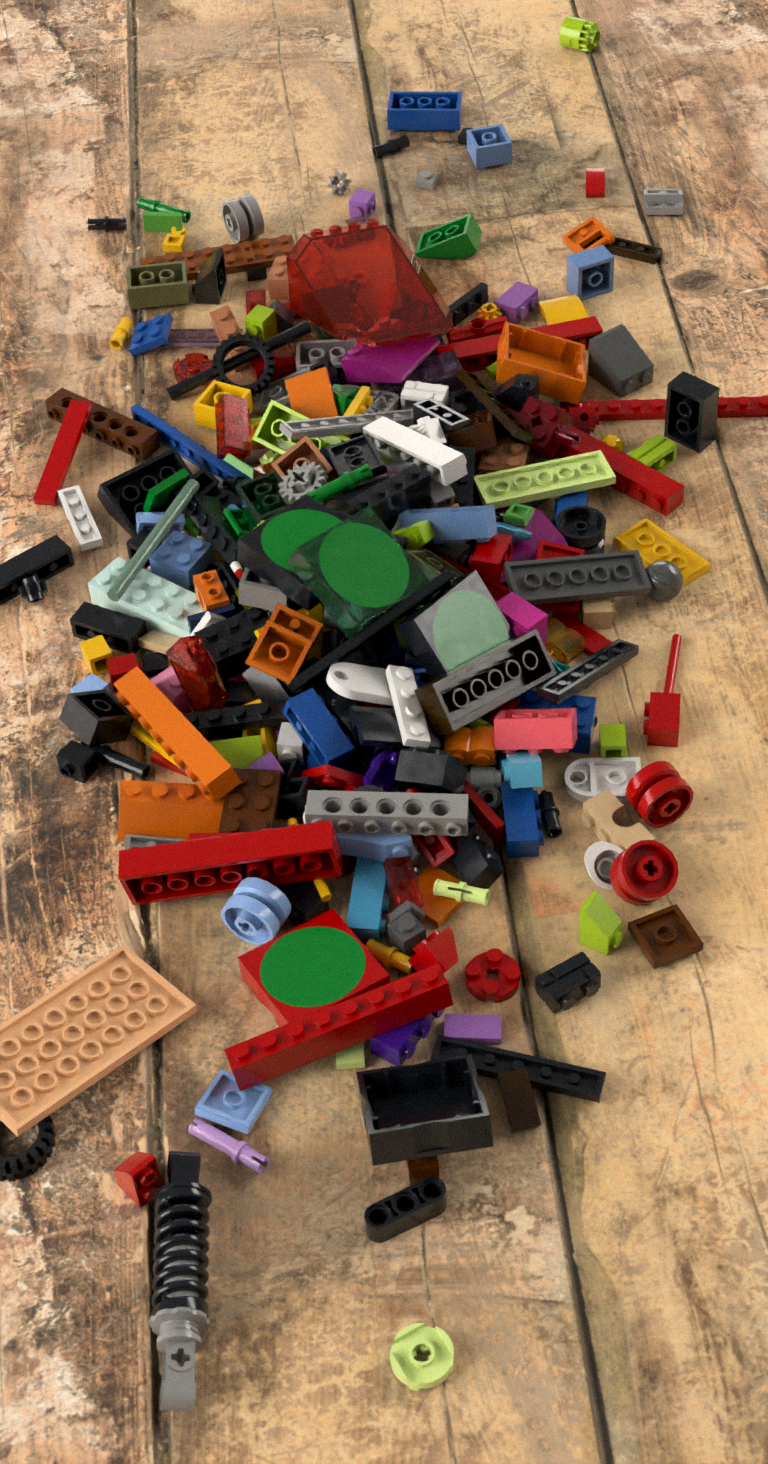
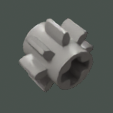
M335 171L333 177L329 176L330 184L327 186L334 188L332 190L333 194L336 195L339 191V194L344 196V191L351 190L349 183L352 180L346 179V173L343 172L340 176V173Z

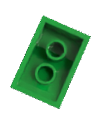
M470 213L421 233L415 255L417 257L450 259L471 257L478 250L482 231L473 214Z

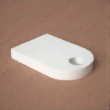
M338 662L330 666L326 682L337 694L352 700L394 706L385 673L386 669L347 662Z
M640 757L582 758L576 760L565 771V789L571 797L581 802H585L609 789L621 803H629L625 797L626 787L633 776L641 770ZM580 778L583 781L576 783L571 781V779Z

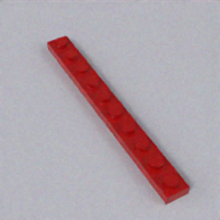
M768 396L719 397L717 418L768 417ZM667 399L580 401L579 403H590V407H595V412H599V421L665 419ZM560 402V408L565 409L567 412L569 407H577V405L569 402ZM580 417L581 421H587L585 417Z

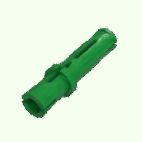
M140 196L137 200V207L139 209L150 212L181 213L182 222L188 223V220L190 221L191 212L161 203L157 199H147L143 196Z
M366 463L351 472H344L343 476L306 495L321 503L349 488L350 490L354 489L355 485L372 478L373 473L371 469H368L369 465Z

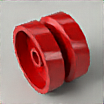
M667 761L651 763L638 771L629 781L625 797L632 807L638 811L647 826L652 828L664 827L680 818L689 809L694 795L688 783L681 778L675 767Z
M641 840L629 846L615 858L610 870L611 885L616 894L625 902L635 906L648 905L668 894L676 885L679 875L678 863L672 851L664 844L654 840Z

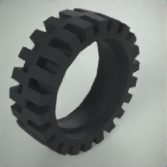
M237 333L236 336H228L227 340L224 339L221 345L217 346L216 352L213 355L212 367L216 381L251 390L252 397H254L257 393H262L265 388L267 389L269 383L272 382L275 373V360L270 347L263 339H259L254 334L251 336L249 333H245V335ZM236 347H252L259 351L264 359V371L260 378L252 384H235L224 373V359Z
M50 1115L37 1123L39 1134L36 1141L26 1151L12 1157H0V1181H3L5 1176H7L8 1181H15L16 1174H19L21 1179L26 1178L27 1170L34 1174L38 1171L37 1164L41 1166L46 1164V1156L51 1157L53 1153L52 1147H55L56 1142L54 1125Z

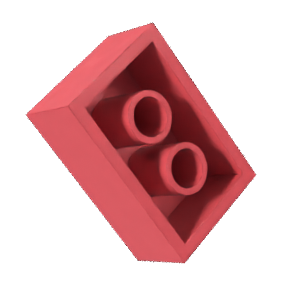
M576 708L500 710L494 718L495 750H502L504 754L517 753L518 750L528 749V753H541L543 749H553V752L556 753L568 752L569 749H573L578 738Z

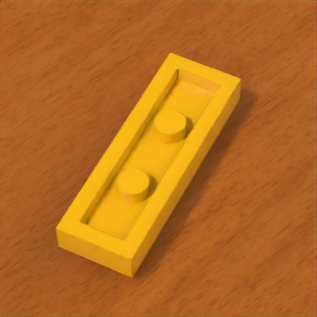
M361 386L343 416L364 414L373 403V396H370V387ZM343 434V435L346 436V437H348V438H351V436H352L353 434Z

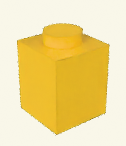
M99 635L80 642L83 660L90 673L98 676L108 672L106 659L113 658V655L104 637Z

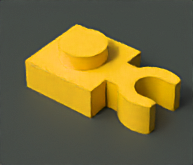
M172 227V234H167L163 241V251L172 253L182 252L186 243V228L183 227L181 231H176V227Z

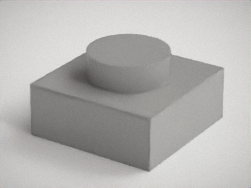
M420 171L414 181L415 187L433 190L438 182V174L431 173L430 171Z

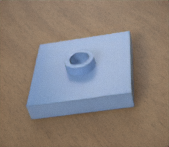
M220 1069L196 1105L195 1115L248 1134L270 1100L273 1088L257 1084L240 1091L233 1073Z

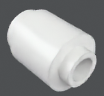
M471 766L470 771L467 770L466 780L475 791L486 785L494 786L500 790L502 771L501 769H496L495 766Z

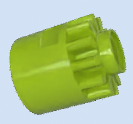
M567 16L560 29V45L591 53L600 40L598 23Z

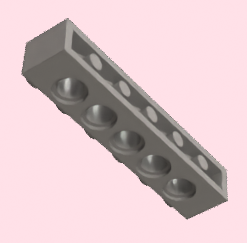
M308 790L305 809L306 824L316 821H332L336 833L467 836L468 794Z

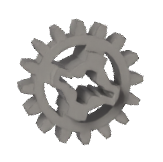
M305 461L301 467L296 464L295 469H288L287 472L289 474L281 477L284 482L279 483L278 486L280 487L279 493L285 503L291 504L304 496V494L327 484L328 476L320 464L316 465L315 462H312L308 465Z

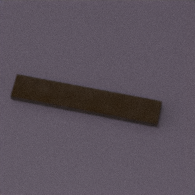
M459 369L456 376L514 437L530 444L533 435L476 375Z

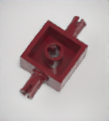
M531 396L528 397L521 411L505 406L533 435V439L529 444L514 437L509 432L508 434L515 443L530 445L531 451L551 459L555 456L562 442L572 447L578 446V443L574 441L580 442L581 436L579 433L569 431L574 421L565 409Z

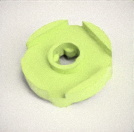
M415 1323L399 1331L393 1340L394 1344L390 1350L392 1370L395 1376L411 1390L421 1391L422 1389L435 1387L446 1380L454 1369V1347L448 1334L441 1328L425 1326V1323ZM421 1350L423 1353L429 1352L431 1355L428 1356L427 1361L421 1362L415 1360L417 1358L416 1352Z

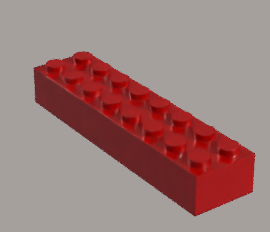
M316 821L303 825L292 824L281 828H264L260 831L237 832L232 835L210 836L197 840L187 839L176 843H159L155 846L131 847L127 850L119 851L118 879L132 905L234 892L241 880L247 877H257L277 886L343 876L341 847L332 821Z

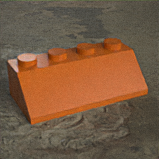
M121 780L117 840L125 841V834L189 839V833H219L225 796L216 801L210 794L205 796L196 784Z

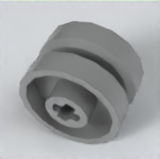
M248 193L238 197L237 200L231 199L222 203L223 221L229 236L234 242L239 243L247 240L248 236L253 238L264 233L262 212L256 199Z

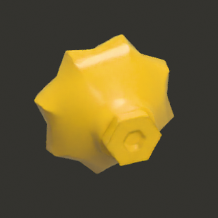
M607 434L600 440L624 453L623 447L625 442L620 439L618 434Z

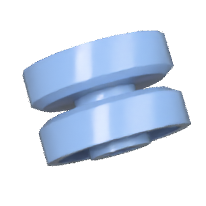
M247 877L241 880L233 896L224 905L221 917L226 927L237 937L254 945H262L274 939L280 926L283 925L291 912V904L286 895L270 882L257 877Z

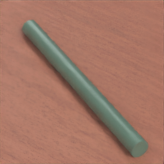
M189 479L108 590L107 596L109 599L117 602L123 596L188 505L194 493L200 488L199 483L195 479Z

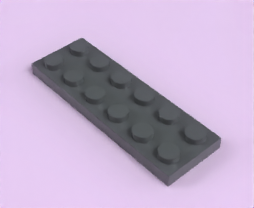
M638 550L506 562L502 568L510 593L514 592L532 605L649 594L652 589Z

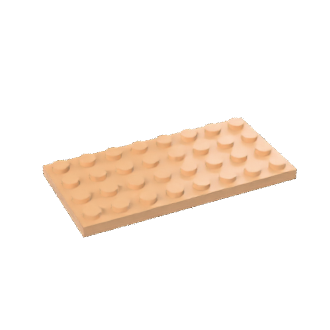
M123 944L0 1025V1121L19 1137L197 1012L196 1004Z

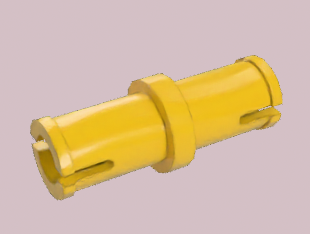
M123 317L119 325L114 328L113 337L109 342L111 348L115 350L121 349L124 341L128 339L130 328L133 325V321L130 318Z
M370 939L365 947L375 959L383 962L385 967H394L408 975L417 972L408 962L411 957L401 953L399 948L395 946L388 947L377 942L375 939Z

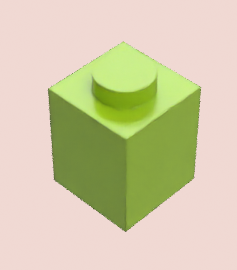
M599 724L600 758L626 757L625 724Z

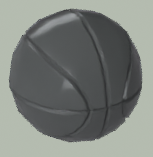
M658 560L645 569L652 587L650 593L647 594L651 599L669 601L680 593L683 586V575L676 564L667 560Z

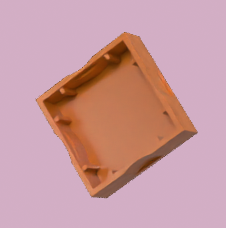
M505 321L498 341L496 382L504 383L518 373L539 377V394L577 405L587 383L586 368L584 366L586 359L585 344L547 335Z

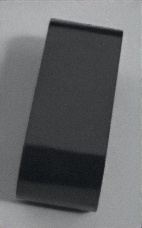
M429 1177L371 1204L364 1213L367 1237L373 1242H385L441 1215L447 1206L445 1183L437 1177ZM430 1195H436V1196H438L437 1198H434V1199L428 1198V1196H430ZM403 1208H410V1209H411L410 1211H407V1212L400 1211V1210L403 1209ZM376 1221H383V1222H384L383 1224H380V1225H375V1224H373V1223L376 1222Z

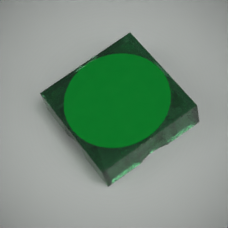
M370 506L297 547L288 561V564L307 588L319 598L327 613L348 639L430 582Z

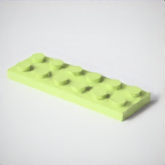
M601 450L477 475L474 476L473 485L484 506L494 505L495 509L511 506L512 503L521 504L616 484V476Z

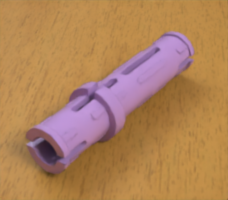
M196 1117L193 1120L194 1123L198 1124L197 1126L192 1123L190 1124L189 1134L196 1136L230 1156L234 1163H242L256 1171L259 1175L265 1172V1169L261 1168L262 1165L268 1168L270 1158L250 1148L249 1143L246 1141L234 1139L203 1121L200 1117Z

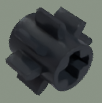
M31 576L21 580L23 586L18 587L21 599L27 598L28 603H33L45 598L44 593L48 592L45 580L39 581L38 576Z

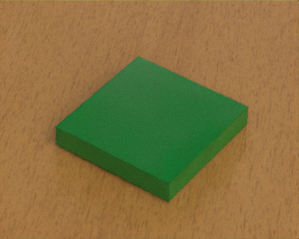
M185 468L181 469L149 489L143 511L154 512L169 503L173 492L188 480L189 473Z

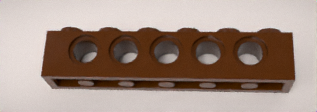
M61 388L45 400L48 417L59 423L63 422L71 400L90 401L92 409L83 434L125 452L132 457L144 461L160 448L157 430L69 390Z

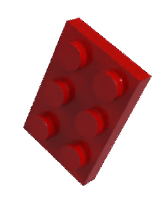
M539 540L535 560L584 555L585 550ZM579 601L537 605V607L575 616L578 612Z

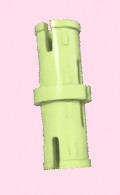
M437 878L433 888V895L453 898L459 903L467 901L487 906L490 890L468 886L467 882L460 881L459 883H454Z

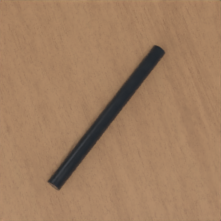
M306 320L265 340V343L268 344L271 351H274L311 333L312 330ZM251 347L224 360V373L227 374L261 357V354ZM213 367L167 388L166 390L171 400L216 379Z

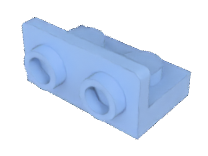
M137 512V533L144 527L152 531L165 512ZM180 514L167 534H171L174 530L178 532L183 531L185 524L184 514Z

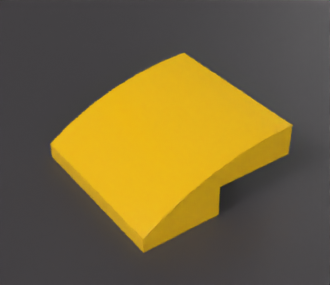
M577 294L545 300L537 304L542 319L547 322V325L589 317Z

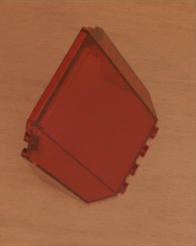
M368 219L366 223L362 224L351 222L345 227L334 225L330 226L328 230L312 229L310 230L311 233H305L301 236L286 257L290 309L339 340L346 341L348 338H354L358 344L378 347L453 332V313L407 243L387 225L379 222L378 219Z

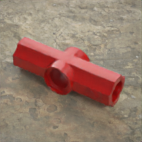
M506 316L490 320L483 318L471 319L469 325L446 331L448 344L501 334L505 321L508 322Z

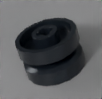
M573 506L559 513L556 517L555 527L564 536L568 546L585 550L584 555L601 554L604 552L606 519L600 511L589 506Z

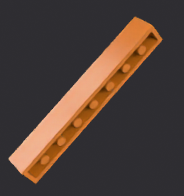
M137 666L113 683L118 690V693L115 695L123 706L128 704L126 707L135 719L139 716L137 720L146 731L151 729L149 733L157 743L163 742L160 745L168 756L174 754L172 758L180 769L186 767L185 773L193 783L198 781L196 785L205 796L210 794L218 801L242 783L232 766Z

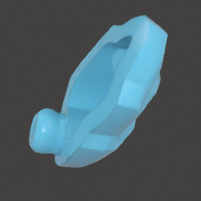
M496 522L497 532L512 535V542L514 543L520 540H529L532 536V532Z

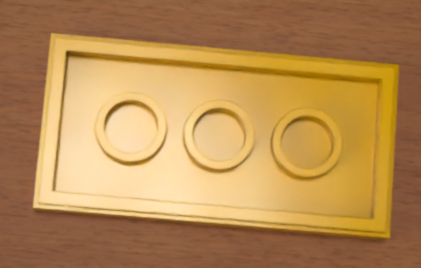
M647 518L613 538V545L621 551L638 550L645 568L658 560H667L676 564L683 575L682 588L711 570L710 562Z

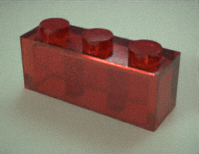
M223 393L215 405L218 459H224L227 453H230L244 461L251 453L252 444L249 440L251 426L248 423L250 409L248 408L246 398Z
M200 635L181 637L165 652L194 712L220 709L230 700V696Z

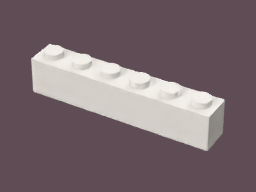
M384 416L362 428L363 434H369L379 454L396 462L416 463L431 473L432 480L444 486H448L468 474L466 468L467 461L461 452Z

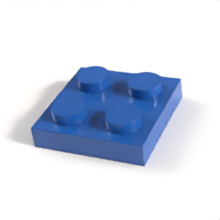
M170 313L157 315L152 320L140 322L135 326L129 347V352L132 356L168 342L173 317Z

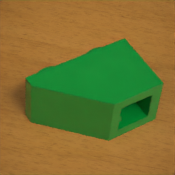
M334 384L332 389L339 416H343L358 393L359 388Z

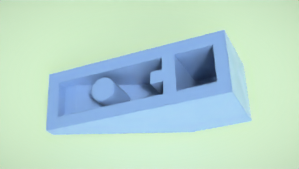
M336 833L342 855L384 862L413 857L411 835Z

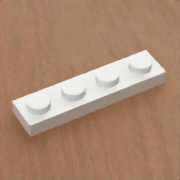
M79 485L58 490L60 502L81 551L103 546L102 537Z
M388 665L385 673L403 746L428 749L431 739L423 709L414 692L417 689L413 670L409 667Z

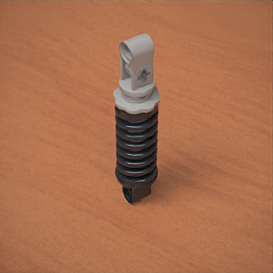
M170 1151L167 1164L168 1184L161 1186L154 1193L155 1214L157 1215L155 1219L156 1233L154 1235V1244L156 1245L154 1249L155 1263L153 1265L155 1277L152 1281L154 1290L152 1305L154 1308L149 1319V1327L152 1328V1332L159 1335L156 1347L159 1352L163 1353L159 1408L165 1411H194L196 1399L195 1353L202 1346V1339L199 1335H202L210 1327L208 1303L205 1301L209 1291L205 1284L209 1280V1273L206 1270L209 1265V1257L206 1255L209 1250V1242L206 1238L210 1233L207 1225L210 1220V1213L207 1209L212 1202V1194L208 1188L199 1184L201 1155L195 1152Z

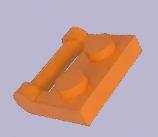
M592 216L562 236V240L574 253L584 251L583 247L599 236L603 238L585 250L611 244L615 241V237L602 223Z

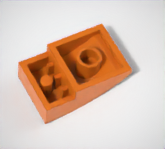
M278 603L270 619L264 625L245 664L290 684L291 680L298 675L322 632L323 624Z

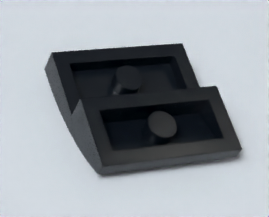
M361 706L349 707L352 729L358 731L360 746L409 749V746H403L395 709Z

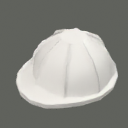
M604 841L595 842L588 847L585 852L584 862L595 884L603 889L614 890L611 885L610 870L613 861L624 851L623 849Z

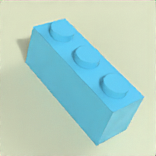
M528 749L518 750L517 753L513 754L503 753L499 755V769L502 771V776L504 775V780L509 782L511 789L543 787L542 761L538 753H528Z

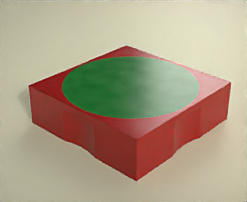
M333 908L237 957L243 981L260 1003L270 1010L279 1027L390 983V975Z

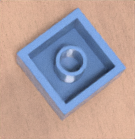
M502 124L467 130V151L476 169L512 163V142Z
M603 245L567 256L566 290L571 295L577 294L580 300L583 301L613 291L614 256Z
M175 530L149 558L153 574L185 589H188L194 583L193 575L202 573L210 563L215 565L214 550L211 543Z

